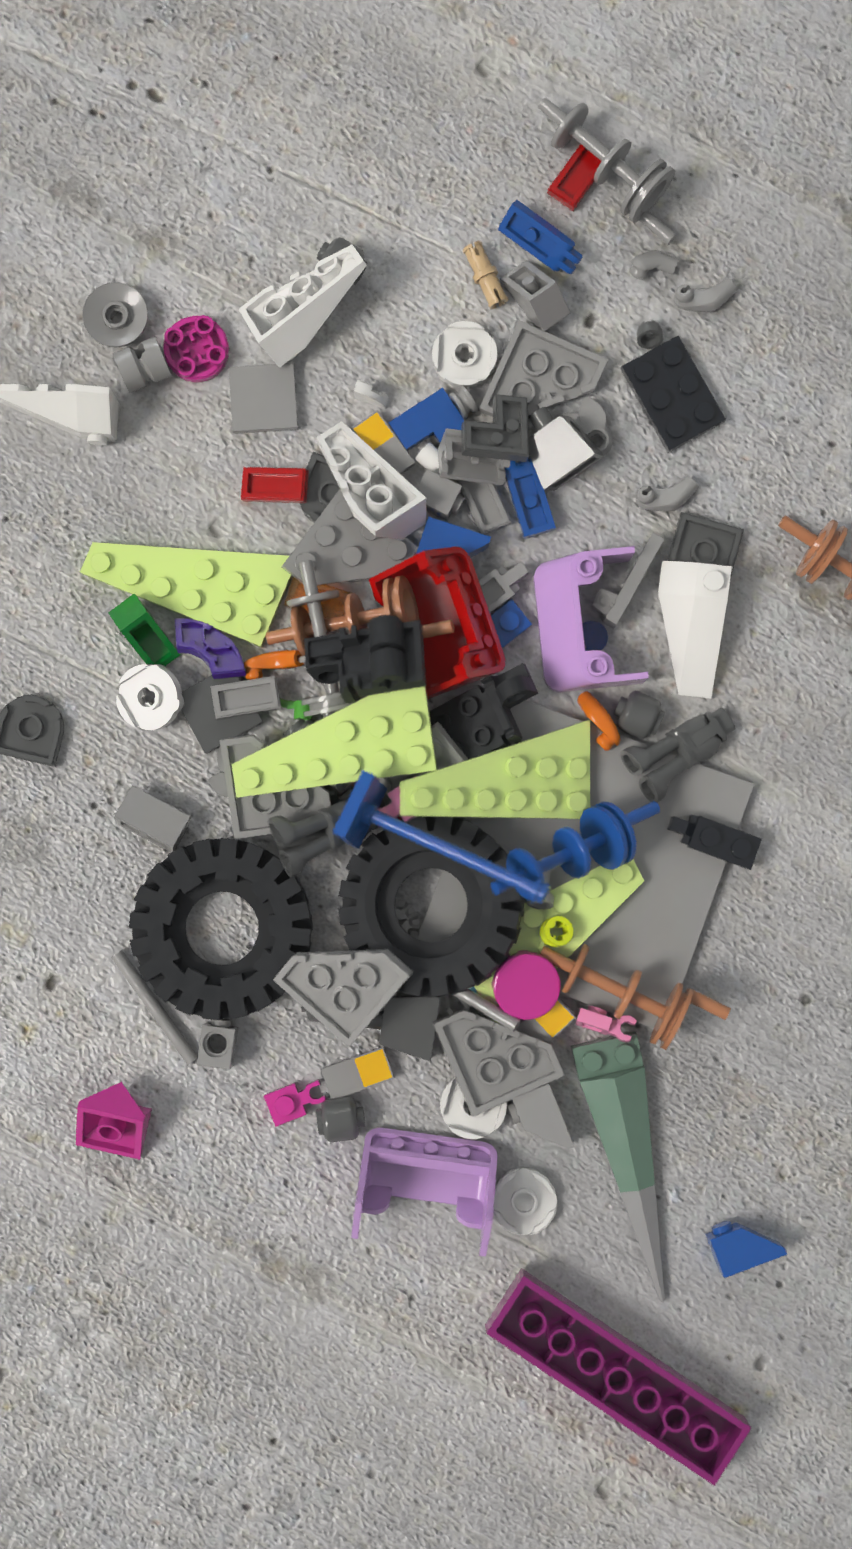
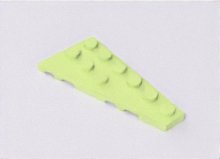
M92 542L80 570V573L131 595L135 593L141 599L187 618L209 624L221 632L260 648L263 647L266 640V632H269L292 578L291 574L281 568L289 557L286 555Z
M426 686L369 695L233 763L232 771L236 798L355 782L358 780L362 770L375 775L377 778L437 770Z
M590 720L582 721L572 726L401 781L400 816L580 819L583 811L590 808Z
M634 859L613 870L598 866L590 870L588 875L579 879L574 878L550 890L549 892L554 896V904L551 909H536L528 906L527 902L524 903V916H521L519 926L521 931L517 943H513L509 951L510 956L520 950H528L540 954L545 946L569 957L644 882ZM555 916L567 918L573 927L571 940L559 947H549L544 944L539 934L542 923L546 919ZM555 923V927L550 929L551 936L556 935L555 940H558V936L563 935L562 928H557V923ZM496 968L491 973L492 976L480 985H474L479 996L501 1008L495 999L491 985L497 970Z

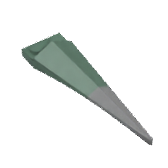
M635 1031L625 1033V1035L631 1036L630 1042H622L612 1036L571 1045L578 1080L657 1295L663 1303L665 1294L646 1076L637 1033Z

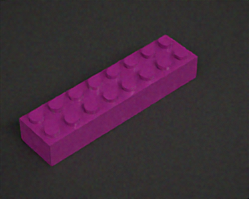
M522 1268L485 1324L486 1334L714 1486L751 1430L750 1424L743 1415Z

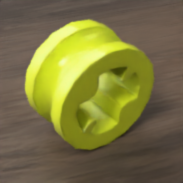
M555 916L546 919L542 923L539 934L541 940L547 946L559 947L571 940L573 927L567 918ZM555 923L558 924L557 928L561 927L563 935L558 936V940H555L556 935L551 936L550 929L555 927Z

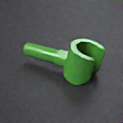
M280 698L281 707L294 709L295 720L302 718L304 720H312V716L304 717L303 714L305 711H310L308 704L302 705L301 700L288 701Z

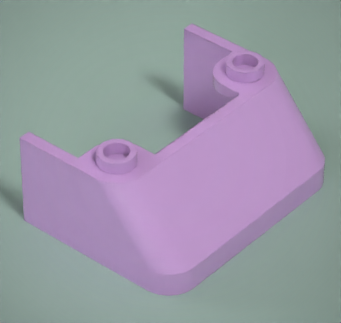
M634 546L583 551L544 562L536 569L534 574V590L543 675L546 685L551 690L567 692L643 684L649 678L648 672L615 675L611 657L606 652L600 650L585 651L578 586L591 585L598 581L603 572V564L629 562L635 554Z
M388 1128L370 1130L365 1136L351 1238L358 1239L361 1213L380 1214L385 1212L390 1205L391 1196L457 1205L456 1217L458 1221L466 1227L481 1229L479 1256L486 1257L493 1222L497 1169L496 1149L491 1144L482 1141Z

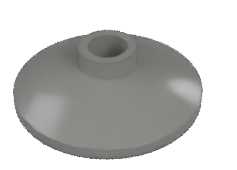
M111 282L99 286L91 292L83 307V322L87 332L95 341L107 347H123L133 343L142 335L148 321V309L144 298L135 288L124 283ZM115 314L123 315V319L119 323H113L112 317Z

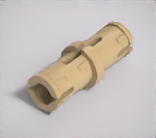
M476 241L474 242V248L471 243L462 251L474 272L473 280L475 284L480 285L489 308L495 309L497 308V303L500 307L508 302L509 299L497 278L498 270L496 266L491 265L482 242Z

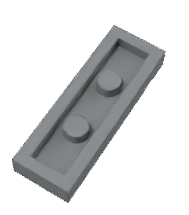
M654 532L652 533L619 594L600 589L591 607L605 617L602 623L613 629L616 627L663 543V537Z

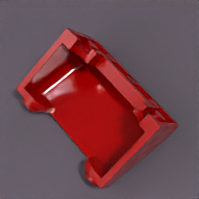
M461 547L424 550L369 579L375 600L384 607L382 596L384 580L388 578L395 579L397 576L404 575L412 586L422 625L450 619L453 621V633L423 639L427 699L479 681L504 669L506 661L472 560Z

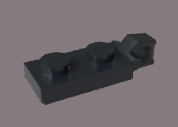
M692 814L689 821L675 816L671 817L667 827L668 830L683 835L681 843L687 845L688 848L747 870H751L762 840L759 837Z

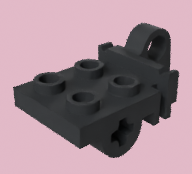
M381 615L371 619L367 629L358 630L356 625L351 626V634L349 635L345 627L339 628L340 633L305 639V667L307 672L319 683L332 684L339 682L340 695L345 703L356 702L355 689L361 697L426 686L423 626L420 620L402 622L396 616Z
M522 663L500 675H490L480 680L484 688L477 685L429 711L431 726L439 722L468 759L510 746L509 741L514 743L522 742L521 739L523 737L510 708L539 694L526 664Z

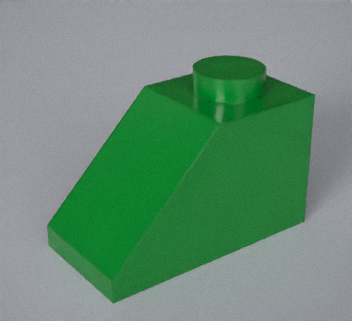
M135 593L108 612L120 632L146 664L166 666L181 655Z

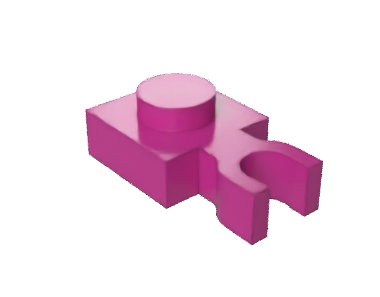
M319 1079L310 1082L301 1091H298L297 1085L294 1082L264 1094V1099L275 1127L307 1115L305 1104H319L326 1100L325 1095L314 1098L310 1094L312 1087L320 1085Z

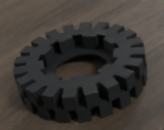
M417 816L407 822V824L507 869L506 859L508 854L489 834L466 820L456 817ZM387 829L382 830L377 835L372 833L362 842L363 849L358 855H352L345 868L349 870L347 879L341 880L339 897L343 898L342 908H338L340 925L345 927L347 934L343 937L350 951L388 949L411 969L413 973L400 987L399 991L405 994L428 997L454 995L468 991V988L480 985L492 976L491 973L497 967H500L506 958L510 956L509 951L513 943H517L521 931L519 927L521 916H524V899H522L514 887L496 895L491 889V883L497 879ZM428 868L441 869L452 874L461 883L467 896V913L461 927L450 937L437 942H424L410 936L399 924L395 912V899L401 884L411 874Z
M205 839L171 852L163 862H158L147 874L149 876L144 885H140L134 901H136L135 909L130 912L129 928L132 929L133 939L129 941L132 955L138 959L140 966L137 968L144 981L150 982L155 988L153 992L164 1002L169 1001L176 1006V1010L190 1016L195 1014L202 1016V1019L220 1020L230 1018L231 1020L262 1010L286 992L273 979L294 954L310 951L313 923L308 905L309 900L304 888L298 882L297 876H288L281 860L278 859L279 857L255 844L237 839ZM216 892H229L242 897L253 908L258 920V936L252 950L241 960L227 965L212 964L200 958L191 948L186 935V922L193 906L203 897Z

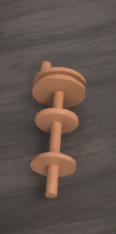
M784 515L778 526L810 546L797 568L796 575L802 578L807 574L805 581L812 584L824 572L827 566L831 565L851 578L845 590L844 598L852 600V563L837 554L847 535L848 528L841 526L837 529L838 522L832 519L817 536Z
M401 575L395 579L388 578L384 580L382 595L384 607L364 611L358 595L355 593L348 594L345 599V615L324 619L327 632L345 627L349 629L351 634V626L356 625L358 630L367 629L369 621L381 615L396 616L402 622L420 620L416 598L408 579ZM302 606L292 607L291 627L266 632V640L269 645L294 640L300 654L304 656L305 639L313 638L314 633L311 619L306 609ZM452 619L422 625L423 639L454 632Z
M586 944L582 946L575 961L545 946L540 953L554 966L569 973L561 990L562 992L568 993L576 977L620 998L614 1012V1017L619 1020L629 1003L657 1016L658 1019L649 1042L655 1045L658 1040H661L660 1048L664 1050L668 1048L676 1035L690 1003L724 1020L727 1019L731 1010L730 1007L691 988H688L685 993L682 992L683 984L681 983L675 985L665 1005L635 991L642 972L639 970L634 971L625 986L584 966L583 963L589 951V946Z

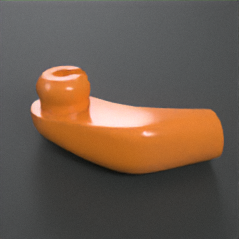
M299 650L268 652L247 659L244 662V667L246 668L245 678L247 680L262 678V669L285 670L301 667L304 665V663H299V657L302 655Z
M585 691L581 693L577 698L579 706L585 715L603 732L597 737L596 742L605 751H609L614 744L618 746L621 738L610 714L590 692Z

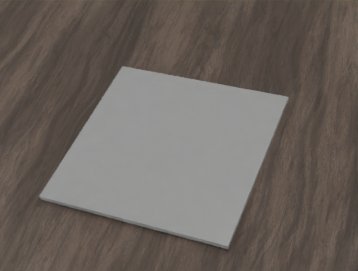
M526 700L510 708L523 737L521 741L582 722ZM590 724V807L605 801L613 803L624 814H627L651 803L640 789V778L677 756L669 753L650 769L639 776H635L624 766L621 752L630 746L646 748L649 745L620 735V744L618 746L614 744L609 751H605L596 742L597 737L603 732L597 726ZM698 763L677 775L668 784L666 796L658 802L660 812L632 826L637 842L636 854L633 859L644 882L568 958L575 961L582 946L586 944L589 946V951L583 963L584 966L625 986L634 971L639 970L642 972L635 991L665 1005L677 983L683 984L726 865V861L693 850L681 843L683 835L667 829L670 819L675 816L689 821L692 814L738 830L754 784ZM477 817L473 821L466 820L494 838L507 854L516 848H521L531 853L535 859L554 854L552 839L556 830L564 826L570 827L581 836L580 819ZM592 857L590 870L600 866ZM560 866L556 867L550 874V890L574 879V877L565 873ZM444 870L441 872L417 940L424 942L444 940L461 927L466 917L467 896L458 879ZM560 968L556 969L561 984L560 994L614 1014L620 1000L619 997L576 977L569 992L564 993L561 990L569 973ZM631 1003L628 1004L622 1015L632 1016L637 1020L636 1022L654 1028L658 1019L657 1016Z

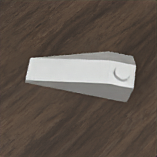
M350 245L318 261L313 271L305 275L297 272L290 276L291 282L277 289L274 285L263 289L238 310L259 345L280 368L306 348L367 265L354 246Z
M0 384L1 404L80 438L87 439V443L92 445L104 446L107 445V441L116 442L120 403L110 387L66 384L65 391H62L49 384H38L36 391H30L29 387L20 384Z
M341 421L316 437L317 443L353 516L372 534L378 537L402 540L426 524V497L346 424Z
M662 561L658 598L664 619V628L668 639L678 695L709 699L712 697L732 566L679 561Z

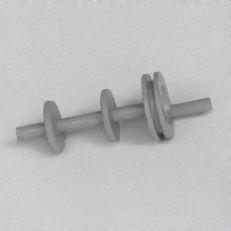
M547 98L543 99L538 109L559 125L551 140V146L560 149L572 138L577 140L601 160L594 174L595 183L601 185L616 173L632 186L621 205L620 212L625 216L629 215V220L633 223L640 221L667 245L671 244L676 234L649 211L656 205L671 184L676 170L671 166L666 168L667 163L659 159L641 176L623 162L630 151L632 142L623 139L611 150H608L582 128L589 111V107L585 103L578 104L566 115Z
M312 560L299 562L306 596L286 601L288 607L308 605L314 637L327 635L321 602L337 598L339 590L319 593ZM305 655L299 657V663H305ZM338 682L324 684L327 694L325 696L301 700V704H308L310 710L303 712L304 717L322 714V717L325 718L335 713L336 710H341L353 703H345L340 695ZM355 689V699L357 702L361 700V697Z

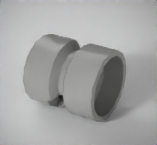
M156 336L139 342L138 349L134 350L129 346L113 353L129 393L146 387L148 380L156 383L172 376Z

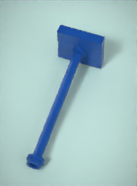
M362 770L332 832L345 843L359 849L370 825L373 823L529 894V901L534 904L536 902L544 903L551 887L550 884L545 883V879L540 877L537 882L378 811L388 788L380 783V780L375 775Z

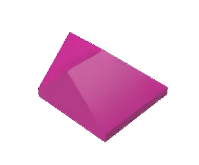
M122 1082L79 1101L77 1106L76 1145L140 1160L152 1108L137 1105Z

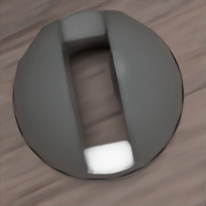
M651 320V322L644 321L638 326L636 335L637 343L640 347L653 349L663 342V332L658 322ZM653 333V336H646V334Z

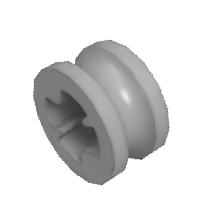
M464 386L459 388L457 394L453 392L449 394L450 399L464 420L468 418L467 414L469 412L476 413L478 411L475 401Z

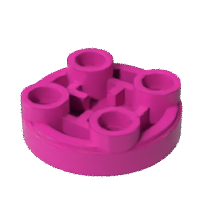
M209 316L185 317L177 321L165 332L163 346L165 359L170 369L181 379L189 382H205L216 377L224 369L229 357V343L223 329Z
M520 950L507 957L501 966L497 968L491 984L495 999L501 1009L508 1015L522 1020L536 1019L549 1012L556 1004L561 989L560 978L553 964L542 955L528 950Z

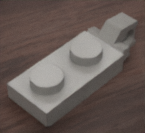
M522 562L515 565L509 571L504 566L498 569L495 568L479 580L490 614L513 598L520 590L517 583L529 575V571Z

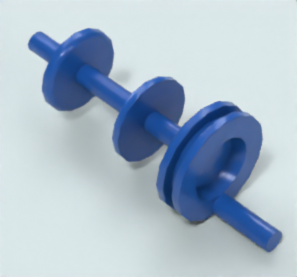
M603 801L583 811L580 817L581 836L574 829L564 826L556 830L553 836L552 847L554 854L537 861L527 850L516 848L509 852L506 859V867L508 870L535 882L540 877L544 879L543 873L558 866L571 877L578 879L588 875L591 869V857L603 868L616 869L632 861L636 854L637 842L632 826L658 814L660 807L657 802L653 801L624 814L613 803ZM499 880L491 883V889L496 895L513 888ZM516 889L522 897L527 900L530 899L529 894Z

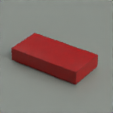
M580 144L548 188L547 194L571 211H574L594 184V174L601 160Z
M243 467L241 500L244 502L306 503L309 471L306 468Z

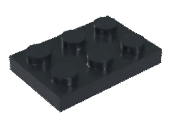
M679 336L621 366V372L667 453L725 422L726 419Z

